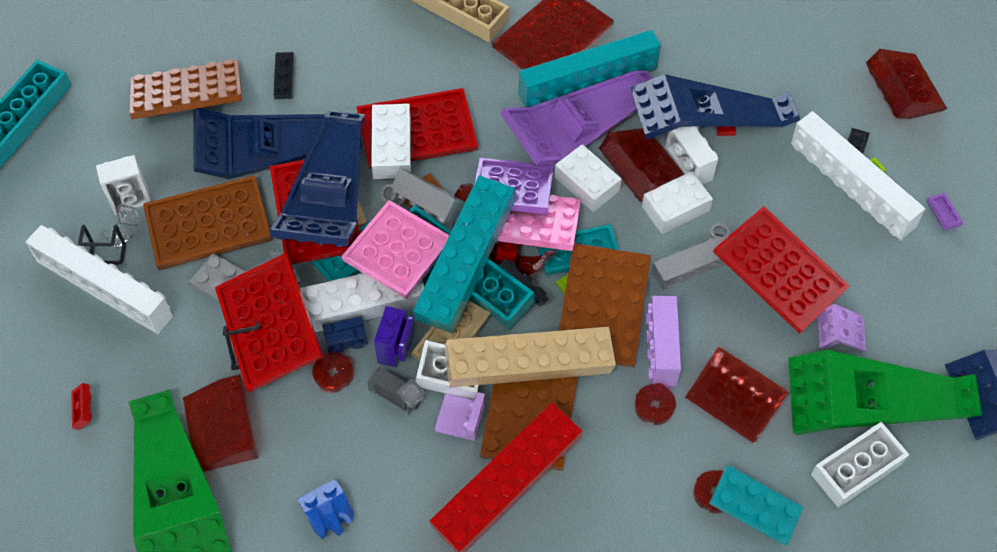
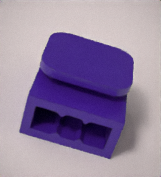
M385 307L374 339L376 357L379 364L397 368L399 360L402 362L406 360L415 331V322L413 316H409L406 319L405 310Z

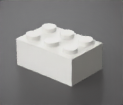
M682 126L669 131L665 148L682 173L685 175L692 171L702 185L712 181L718 156L715 151L711 150L706 138L701 136L698 127Z
M583 144L555 164L554 178L576 198L581 199V202L592 212L620 192L622 179Z
M135 155L96 165L100 185L115 215L143 208V203L151 202L147 184Z
M691 171L645 193L642 208L660 233L664 234L709 212L713 198Z
M425 340L414 386L474 399L479 385L449 388L445 345Z

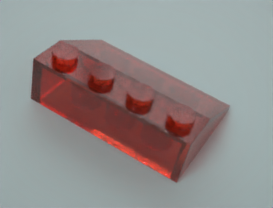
M879 48L866 62L869 73L874 77L877 87L883 93L885 101L889 104L892 114L896 118L912 119L947 109L916 54Z
M643 128L609 132L599 147L604 157L610 162L614 170L620 175L624 183L640 202L643 201L645 193L685 175L655 137L646 138Z
M718 346L685 398L755 444L791 392Z
M240 374L219 379L183 397L190 443L203 472L259 458L245 385Z

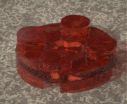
M323 353L324 357L317 360L313 366L312 375L315 383L321 390L328 393L339 392L346 385L348 387L354 377V370L350 359L340 353ZM332 369H336V371H338V373H335L334 376H330L329 371Z
M650 384L641 388L636 394L634 409L642 421L654 423L653 425H661L672 418L676 409V400L673 393L663 384ZM652 401H658L659 408L651 407Z
M723 470L704 472L695 482L693 489L695 502L702 509L709 510L710 513H723L720 509L709 504L713 495L709 491L712 490V487L716 488Z

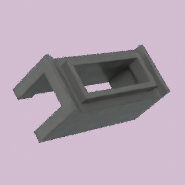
M380 366L367 381L369 391H374V393L400 409L407 410L408 415L413 409L416 410L421 403L420 390Z

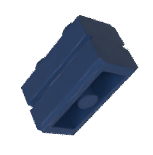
M362 316L322 325L328 353L339 354L344 349H360L365 344H368Z

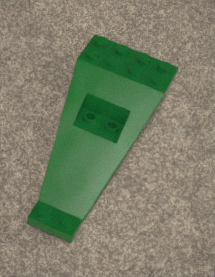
M831 350L788 357L792 425L795 435L836 428L874 426L880 422L887 425L963 419L982 415L978 379L975 374L953 378ZM874 382L871 387H868L869 383ZM875 401V404L870 406V403Z
M170 389L128 401L134 420L133 540L136 551L232 552L221 511L176 411ZM184 483L185 489L179 490L177 485ZM162 489L164 496H157L156 491Z

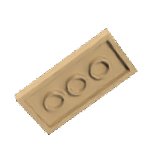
M468 300L453 334L432 326L414 348L412 356L420 360L425 340L445 345L446 341L450 339L475 338L491 317V313Z

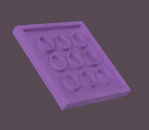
M480 158L475 182L478 175L514 187L517 198L511 211L547 214L554 165L536 166L535 163Z

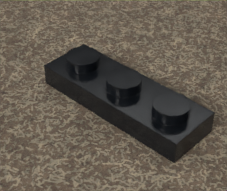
M276 52L274 99H293V52Z
M504 259L498 264L499 267L534 292L535 303L539 307L549 300L546 296L547 293L541 287H536L527 274L519 272L514 262Z

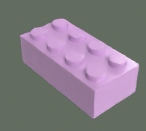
M652 296L651 303L647 304V313L645 314V325H648L646 343H649L647 361H650L648 379H651L652 387H676L681 371L677 296Z

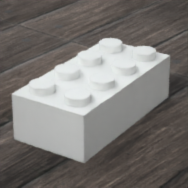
M372 105L373 179L396 178L399 169L411 172L410 105Z
M880 422L818 463L811 475L839 508L903 465L909 457V453L884 424Z

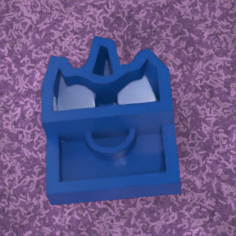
M336 479L297 499L313 531L321 539L327 536L328 530H332L337 536H340L343 532L341 523L353 522L354 512Z

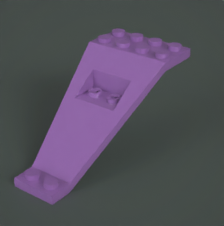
M632 71L532 107L503 108L500 114L536 166L555 165L583 144L587 148L636 112L637 107L630 87L653 78L648 71Z

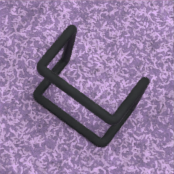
M85 225L81 226L78 244L80 246H90L89 253L93 255L94 246H113L117 233L122 243L120 260H104V262L107 264H122L124 261L126 242L117 225L113 227L111 243L94 242ZM84 232H85V234H86V236H87L89 242H82V241H83Z
M259 321L256 323V326L228 331L227 326L223 327V335L226 338L231 359V370H238L240 368L239 365L235 366V358L229 335L258 330L261 327Z

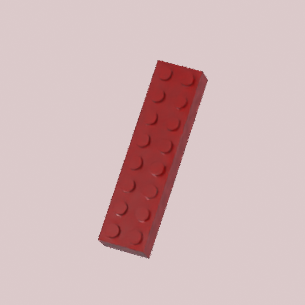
M551 402L429 520L431 527L455 552H467L582 438L583 431Z

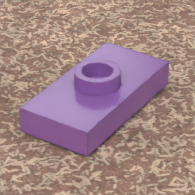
M945 192L928 197L926 200L944 231L960 227L964 223Z

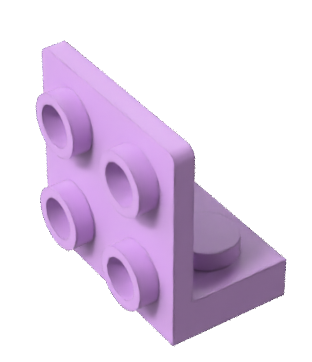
M833 304L817 317L819 348L827 350L840 343L861 352L866 351L863 315Z
M477 392L475 399H469L446 393L435 431L475 441L485 406V394Z

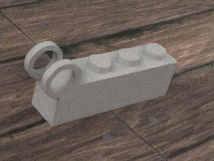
M399 169L393 184H387L381 190V199L385 203L388 202L385 193L387 189L392 188L390 201L402 206L408 199L410 200V205H416L419 208L421 206L424 208V212L431 216L436 215V219L445 224L448 221L456 223L465 204L464 201L412 172ZM397 197L400 198V199H402V200H401L400 202H398V203L395 202L396 199H397Z
M716 223L711 227L710 235L706 242L694 244L683 251H676L666 258H658L653 263L652 274L662 291L725 266L726 264L713 253V250L729 236L730 230L728 226L723 223ZM719 227L723 228L726 231V235L720 231L713 232V230Z

